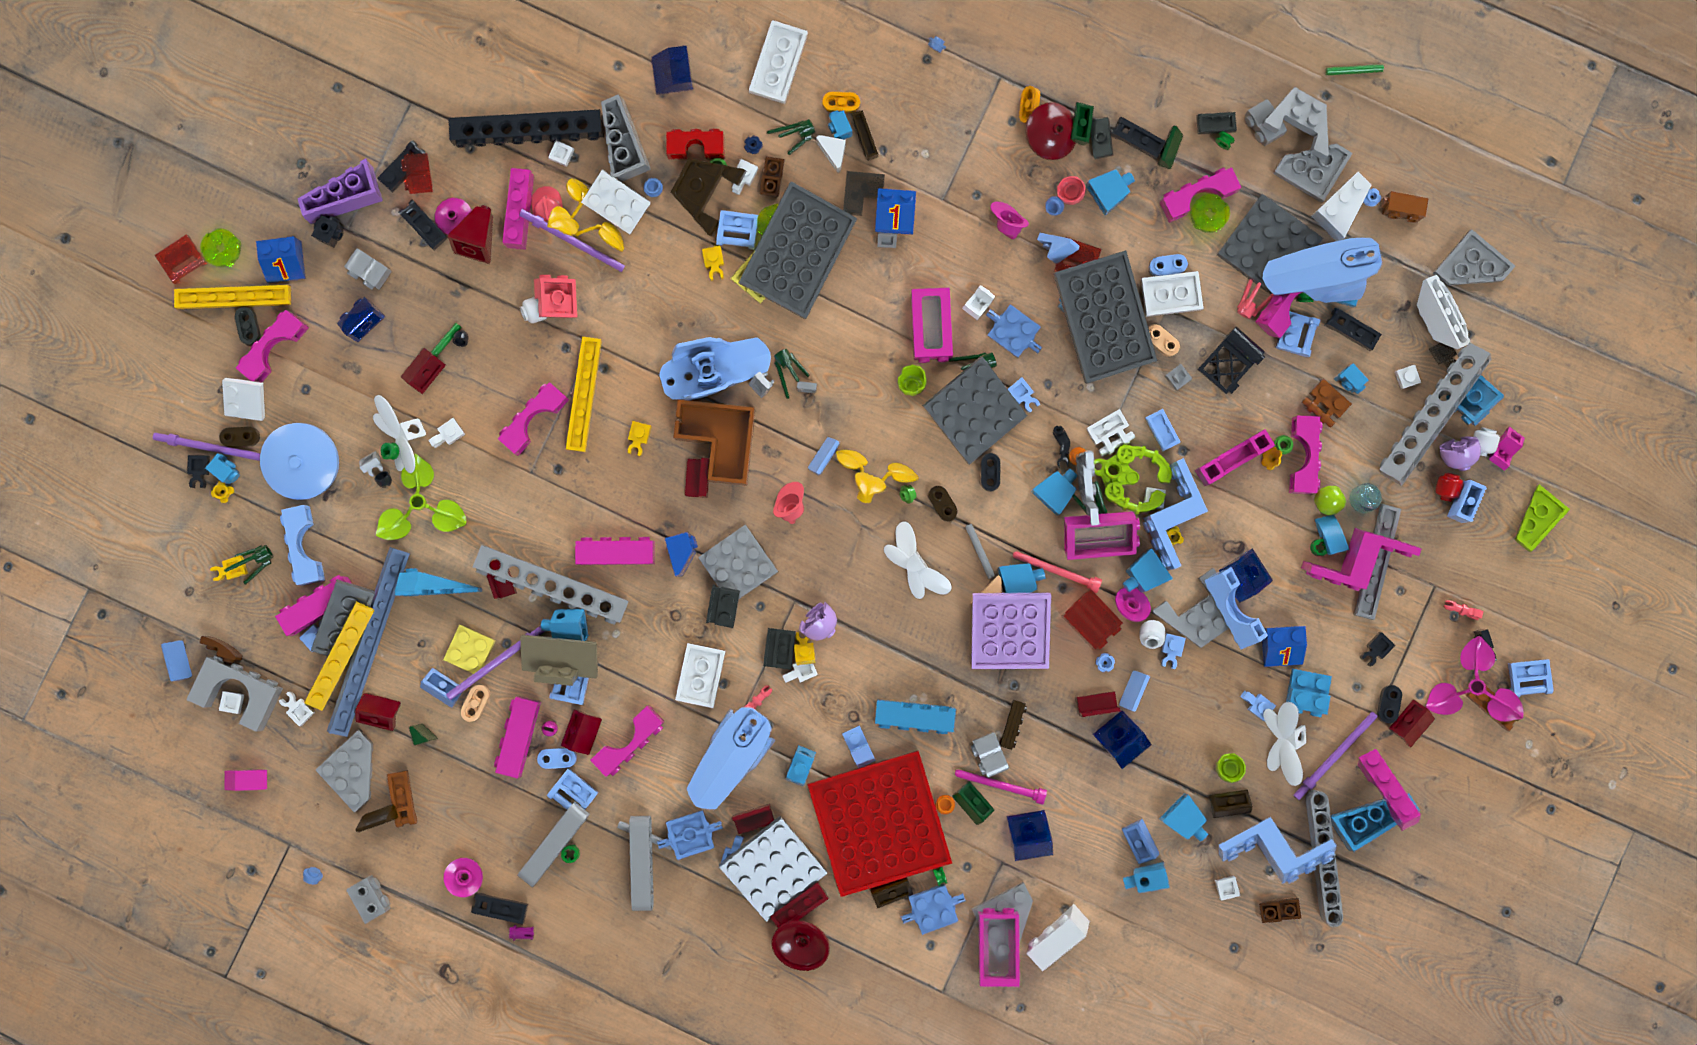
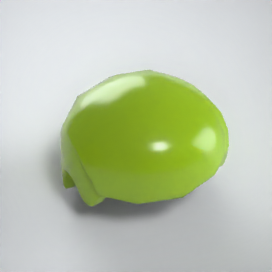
M917 365L905 366L898 377L899 389L905 395H918L923 392L927 384L925 371Z
M1326 486L1316 493L1314 502L1322 514L1330 516L1344 509L1346 498L1339 487Z
M1228 753L1222 755L1216 762V771L1223 781L1234 783L1244 777L1246 765L1241 757L1235 753Z

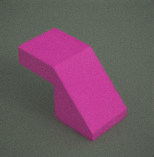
M1508 427L1500 437L1496 452L1490 454L1489 460L1505 471L1510 466L1512 456L1523 447L1525 437L1511 427Z
M225 770V790L267 789V770Z

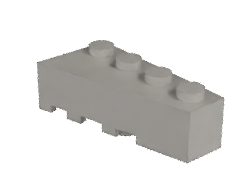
M618 94L602 101L606 144L608 145L609 152L608 160L611 168L610 175L623 182L651 170L624 99Z

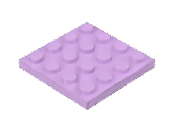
M972 593L971 668L1049 669L1051 594Z

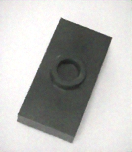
M1236 112L1207 113L1196 116L1198 134L1235 133L1237 131Z
M1109 118L1092 120L1091 139L1094 159L1114 156Z

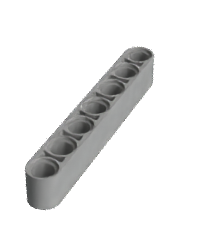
M1310 790L1306 794L1312 850L1331 839L1333 840L1329 800L1325 793L1318 790ZM1319 794L1320 802L1315 804L1313 798ZM1322 814L1323 820L1317 824L1316 817ZM1324 833L1325 840L1319 843L1318 837ZM1334 853L1332 861L1325 865L1322 863L1316 865L1314 871L1320 917L1326 924L1338 927L1343 922V911L1336 856ZM1326 873H1330V879L1324 882L1323 876ZM1332 892V899L1326 901V895ZM1334 912L1335 918L1332 921H1329V914Z

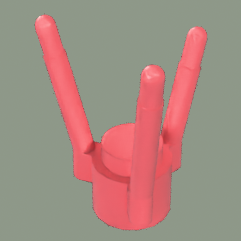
M1249 279L1241 302L1237 306V313L1247 319H1250L1251 316L1256 317L1258 312L1274 296L1273 294L1270 295L1255 309L1256 304L1252 300L1258 292L1261 283H1257L1249 299H1246L1253 283L1252 279Z

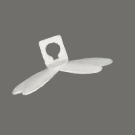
M377 395L374 398V402L379 414H374L373 420L383 432L396 439L395 443L399 447V456L394 460L396 469L402 471L405 467L408 473H412L415 469V457L408 441L426 435V432L419 419L399 424L388 401L381 395ZM410 425H416L419 433H408L407 429H409Z
M904 521L899 523L896 527L897 547L888 544L884 547V553L893 563L907 569L908 583L912 594L917 599L923 598L925 587L938 594L944 595L949 593L952 588L949 580L939 572L928 568L916 551V538L911 525Z
M1285 702L1281 705L1278 715L1271 709H1266L1263 713L1267 726L1278 738L1269 752L1267 767L1269 770L1275 771L1281 765L1287 782L1296 786L1301 783L1303 777L1302 766L1296 749L1306 744V727L1301 725L1295 729L1299 717L1298 709L1295 704ZM1300 732H1301V735H1302V736H1301V740L1299 741V740H1298V737H1299Z

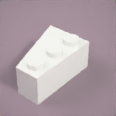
M1357 172L1311 217L1335 241L1344 239L1371 184Z
M1073 904L1052 925L1048 926L1038 938L1035 937L1028 943L1027 955L1044 971L1086 937L1090 921Z

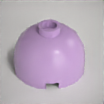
M1461 437L1462 441L1455 442L1452 439L1440 445L1442 460L1448 467L1459 469V471L1470 469V466L1479 460L1481 454V446L1477 437Z
M824 602V605L819 603L805 615L809 618L805 623L801 621L799 631L809 639L823 640L826 637L830 638L835 633L837 617L834 610L826 602Z

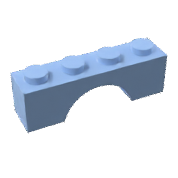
M301 505L281 510L280 521L286 532L284 540L289 547L288 560L293 567V581L296 582V585L300 586L325 581L322 563L310 559L305 554L302 546L305 532L314 525L310 506Z
M1232 567L1213 574L1204 580L1208 591L1212 594L1217 608L1221 611L1225 623L1230 628L1234 640L1240 649L1259 643L1268 636L1259 618L1248 617L1239 610L1235 602V592L1240 582Z

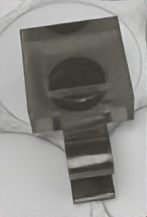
M1441 342L1429 348L1438 365L1444 363L1448 369L1451 363L1456 362L1453 358L1457 355L1454 348Z

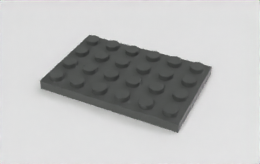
M790 181L738 283L799 317L806 319L857 218Z
M1126 250L1053 273L1085 384L1157 361Z

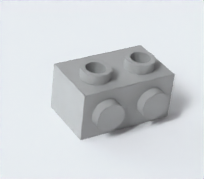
M373 875L346 889L365 924L391 909L388 897L383 895L380 890V882Z

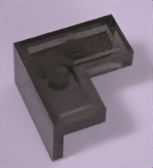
M847 171L843 211L851 215L862 216L864 197L877 199L878 188L884 189L885 175Z

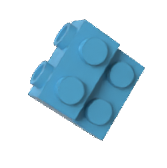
M1480 375L1456 411L1462 414L1460 418L1467 425L1472 423L1476 426L1504 398V395Z
M1292 669L1286 702L1295 704L1298 712L1301 714L1305 710L1310 711L1311 716L1322 718V714L1328 715L1331 698L1329 690L1332 676Z

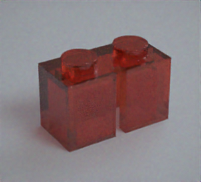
M428 153L404 155L401 165L402 171L407 173V179H404L405 191L409 190L410 194L433 192Z

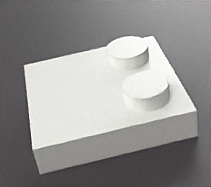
M224 378L222 380L224 416L260 421L265 418L263 383Z

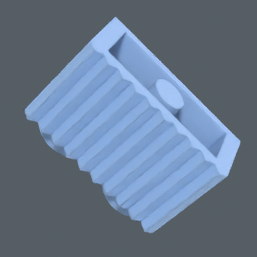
M1472 480L1464 481L1459 498L1454 499L1447 516L1460 523L1472 522L1478 510L1477 507L1481 503L1480 500L1484 496L1483 493L1487 489L1486 486Z

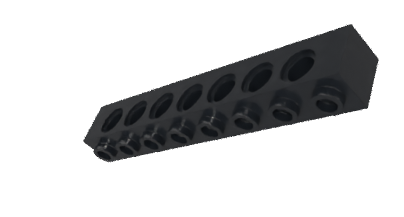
M600 109L448 118L449 140L458 148H465L467 145L483 147L486 144L502 146L505 143L520 145L530 141L531 143L539 144L542 141L548 140L555 143V141L561 142V140L566 139L576 142L584 138L598 140L604 137L603 115ZM587 123L588 125L585 129H579L581 124ZM568 124L569 127L566 130H560L562 125ZM549 125L548 131H541L543 126ZM527 126H530V131L524 133L523 129ZM506 128H512L510 133L504 134ZM487 129H493L491 134L485 135ZM474 130L472 135L466 136L467 131Z

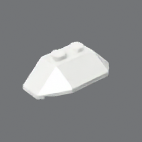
M1437 275L1423 280L1417 307L1433 340L1455 349L1468 345L1470 339L1468 338L1467 325L1449 289L1440 281Z

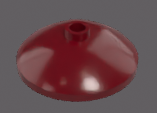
M1054 102L1044 103L1036 107L1027 119L1026 138L1033 152L1043 159L1059 160L1070 154L1076 145V142L1071 140L1074 116L1065 106Z
M789 921L780 925L772 938V949L776 957L784 965L795 970L810 971L817 969L826 962L829 956L830 944L824 932L817 926L805 921Z

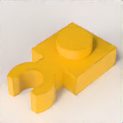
M721 246L702 249L705 268H711L709 272L710 280L714 281L713 275L715 273H719L721 279H724L723 271L719 268L724 266Z
M632 421L628 440L633 441V443L628 447V454H631L634 448H638V456H642L643 449L641 445L648 443L651 425Z
M239 555L222 561L223 567L214 566L210 568V571L219 572V576L213 578V581H221L225 576L227 580H231L248 574L246 564L224 572L225 568L244 560L243 556Z
M796 632L795 636L798 643L794 645L796 665L816 663L814 644L809 643L810 639L808 637L800 638L799 632Z

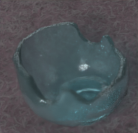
M1364 483L1353 488L1349 499L1351 506L1356 511L1368 513L1380 506L1382 495L1376 485Z

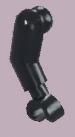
M1057 425L1053 429V435L1060 445V459L1057 461V466L1060 468L1059 463L1065 461L1068 467L1067 455H1069L1070 439L1064 428Z

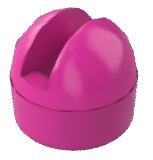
M547 721L542 725V733L545 736H553L558 731V726L554 721ZM545 726L548 728H553V732L545 730Z

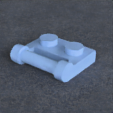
M721 210L716 245L728 244L748 247V249L754 250L759 216ZM724 231L749 234L750 237L749 240L725 237Z
M1289 311L1291 325L1283 336L1278 338L1276 348L1300 356L1310 357L1312 352L1310 348L1320 320ZM1307 324L1309 327L1303 348L1297 347L1303 326Z
M1549 659L1508 663L1511 682L1510 690L1518 697L1527 694L1553 693ZM1543 680V685L1520 687L1519 683Z
M577 677L572 686L566 685L565 695L560 694L561 685L554 684L549 698L583 705L589 678Z
M567 769L547 794V797L553 798L568 810L572 803L558 793L561 788L585 810L599 792L572 770Z

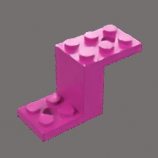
M1354 528L1349 550H1347L1341 571L1303 561L1301 568L1310 577L1319 580L1325 577L1324 580L1336 585H1341L1342 582L1344 586L1359 591L1360 588L1367 590L1380 548L1393 552L1395 549L1394 552L1411 558L1413 554L1419 556L1421 548Z

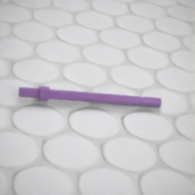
M524 209L521 210L519 216L532 222V225L538 229L541 227L618 271H623L625 265L571 235L547 227L548 223L539 215L535 216Z
M153 434V440L166 442L171 446L181 445L260 461L261 453L180 438L179 435Z
M540 625L531 633L527 632L525 635L540 636L545 631L541 630ZM518 641L446 694L447 697L452 700L521 649V642Z
M1371 712L1310 778L1307 777L1302 782L1303 785L1293 796L1300 800L1309 790H1312L1316 786V782L1378 716Z

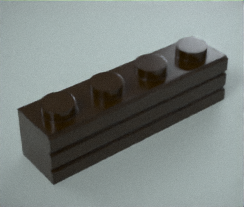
M863 110L853 113L851 118L867 161L878 158V151Z
M1013 700L1000 747L1010 750L1015 748L1017 743L1015 739L1020 733L1019 725H1022L1024 719L1022 715L1027 710L1026 703Z

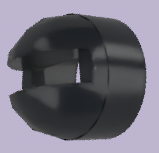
M464 330L461 332L456 331L452 342L459 347L467 346L469 336Z
M387 471L380 472L374 479L381 488H386V485L390 486L392 483V478Z

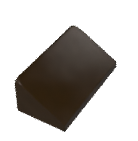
M1248 789L1209 796L1213 818L1251 813L1253 808Z
M392 804L364 814L355 829L356 832L359 833L398 819L395 805Z
M907 877L870 888L877 909L914 895Z

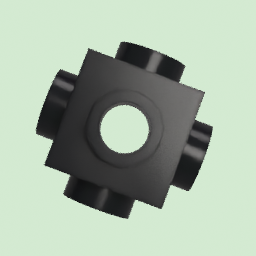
M321 215L320 219L314 224V231L311 236L335 248L337 242L343 237L344 227L339 224L340 221L332 216L326 218Z

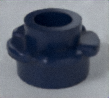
M757 136L747 137L744 141L745 150L751 154L759 153L763 147L762 141Z

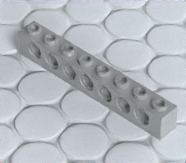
M1470 342L1467 347H1463L1460 350L1457 361L1451 363L1448 367V374L1444 379L1441 378L1438 381L1433 395L1430 394L1426 398L1423 409L1421 411L1418 410L1414 415V422L1411 426H1407L1404 429L1403 437L1392 446V453L1389 457H1385L1382 460L1380 472L1383 476L1401 486L1404 484L1492 360L1489 352ZM1466 363L1473 364L1469 369L1462 368ZM1454 379L1462 380L1458 385L1451 384ZM1443 395L1450 396L1447 401L1440 400ZM1431 411H1439V414L1437 416H1429V413ZM1422 426L1428 427V429H1427L1426 432H1424V433H1419V432H1418V429H1419L1420 427H1422ZM1410 442L1417 443L1412 449L1406 448ZM1398 458L1405 459V462L1403 464H1395V461Z
M481 545L473 565L474 568H477L476 572L487 576L490 573L495 575V580L503 583L506 580L511 581L514 587L521 590L527 587L532 589L531 593L540 597L543 594L550 596L549 600L558 604L561 601L569 603L568 607L571 609L582 608L587 610V615L595 618L598 615L605 617L604 621L614 625L616 622H621L629 602L618 596ZM493 559L500 561L501 567L499 570L491 569L490 562ZM516 566L519 569L517 577L509 575L508 570L510 567ZM534 573L537 575L538 581L536 584L528 583V574ZM552 580L556 583L554 591H548L545 588L547 581ZM565 588H573L575 595L572 598H566L563 594ZM583 595H591L593 602L590 605H584L581 600ZM604 601L611 604V609L608 612L600 610V604Z

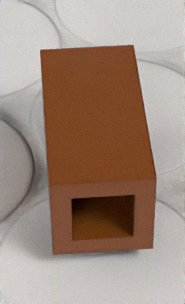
M1391 191L1382 198V215H1388L1390 219L1404 218L1408 222L1416 223L1426 217L1429 198Z

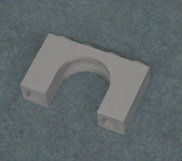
M216 655L214 657H206L186 700L203 708L212 707L221 686L230 679L239 680L246 686L249 693V702L239 724L256 732L263 731L283 688L277 686L278 682L274 680L260 678L261 675L256 672L250 671L248 673L244 671V667L239 664L232 663L231 665L222 661L223 657Z

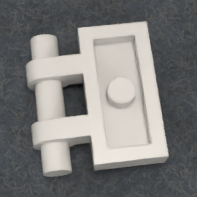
M1120 409L1086 428L1095 445L1100 442L1103 443L1104 447L1098 450L1102 457L1106 454H1112L1116 448L1129 444V441L1135 438L1132 431L1127 434L1123 431L1129 424ZM1117 433L1119 439L1111 443L1108 438Z

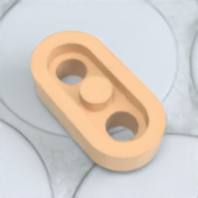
M1152 325L1148 328L1153 347L1166 357H1172L1179 351V341L1163 327ZM1153 331H1157L1159 336H1153ZM1167 344H1173V349H1169Z
M476 685L470 690L461 708V716L465 721L473 722L480 718L490 698L488 687ZM479 691L484 693L482 698L478 696ZM471 708L475 710L474 715H470L469 710Z

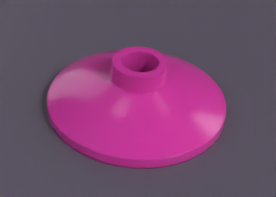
M446 199L439 204L435 211L436 225L443 233L448 235L472 210L461 199ZM451 212H455L453 218H449Z
M1122 588L1117 592L1115 604L1118 611L1125 618L1134 622H1141L1150 615V602L1145 594L1141 593L1138 589L1135 588L1128 592L1125 588Z
M458 858L452 861L445 869L444 884L447 890L454 896L469 897L476 893L482 885V870L472 859ZM463 873H466L468 875L467 880H464L462 878Z

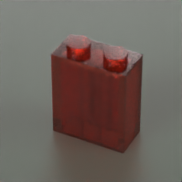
M1091 589L1087 590L1061 615L1093 650L1103 648L1108 643L1106 639L1110 635L1115 636L1122 629L1120 626L1123 624Z

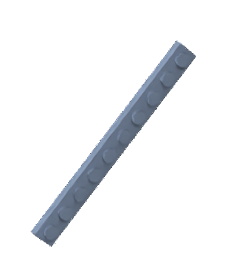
M389 547L375 588V595L370 605V608L374 609V613L355 647L327 728L328 733L348 736L355 716V709L360 701L395 599V589L399 573L404 572L410 555L408 552Z

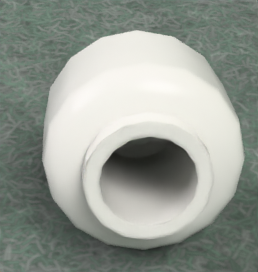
M535 297L522 302L520 311L525 321L528 320L533 324L547 318L539 317L538 299H535Z
M1481 427L1480 430L1474 432L1473 437L1478 438L1481 446V456L1487 457L1488 453L1493 454L1496 452L1500 440L1499 435L1496 434L1497 431Z
M1149 620L1141 625L1140 642L1143 646L1155 649L1164 644L1165 627L1162 623Z

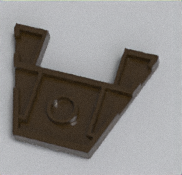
M688 158L671 193L705 232L712 236L719 221L703 212L722 177L739 186L747 171L742 168Z

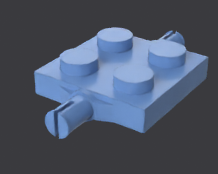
M1011 304L1000 316L991 309L986 314L995 322L987 336L1018 358L1028 347L1037 354L1042 349L1040 345L1033 341L1041 326Z
M703 810L667 821L668 838L657 841L658 847L661 849L671 845L677 860L713 849L712 832L723 829L722 823L719 821L709 824Z
M944 883L941 886L909 896L912 913L903 915L901 918L903 924L915 920L923 935L958 922L955 905L966 902L963 893L952 897Z

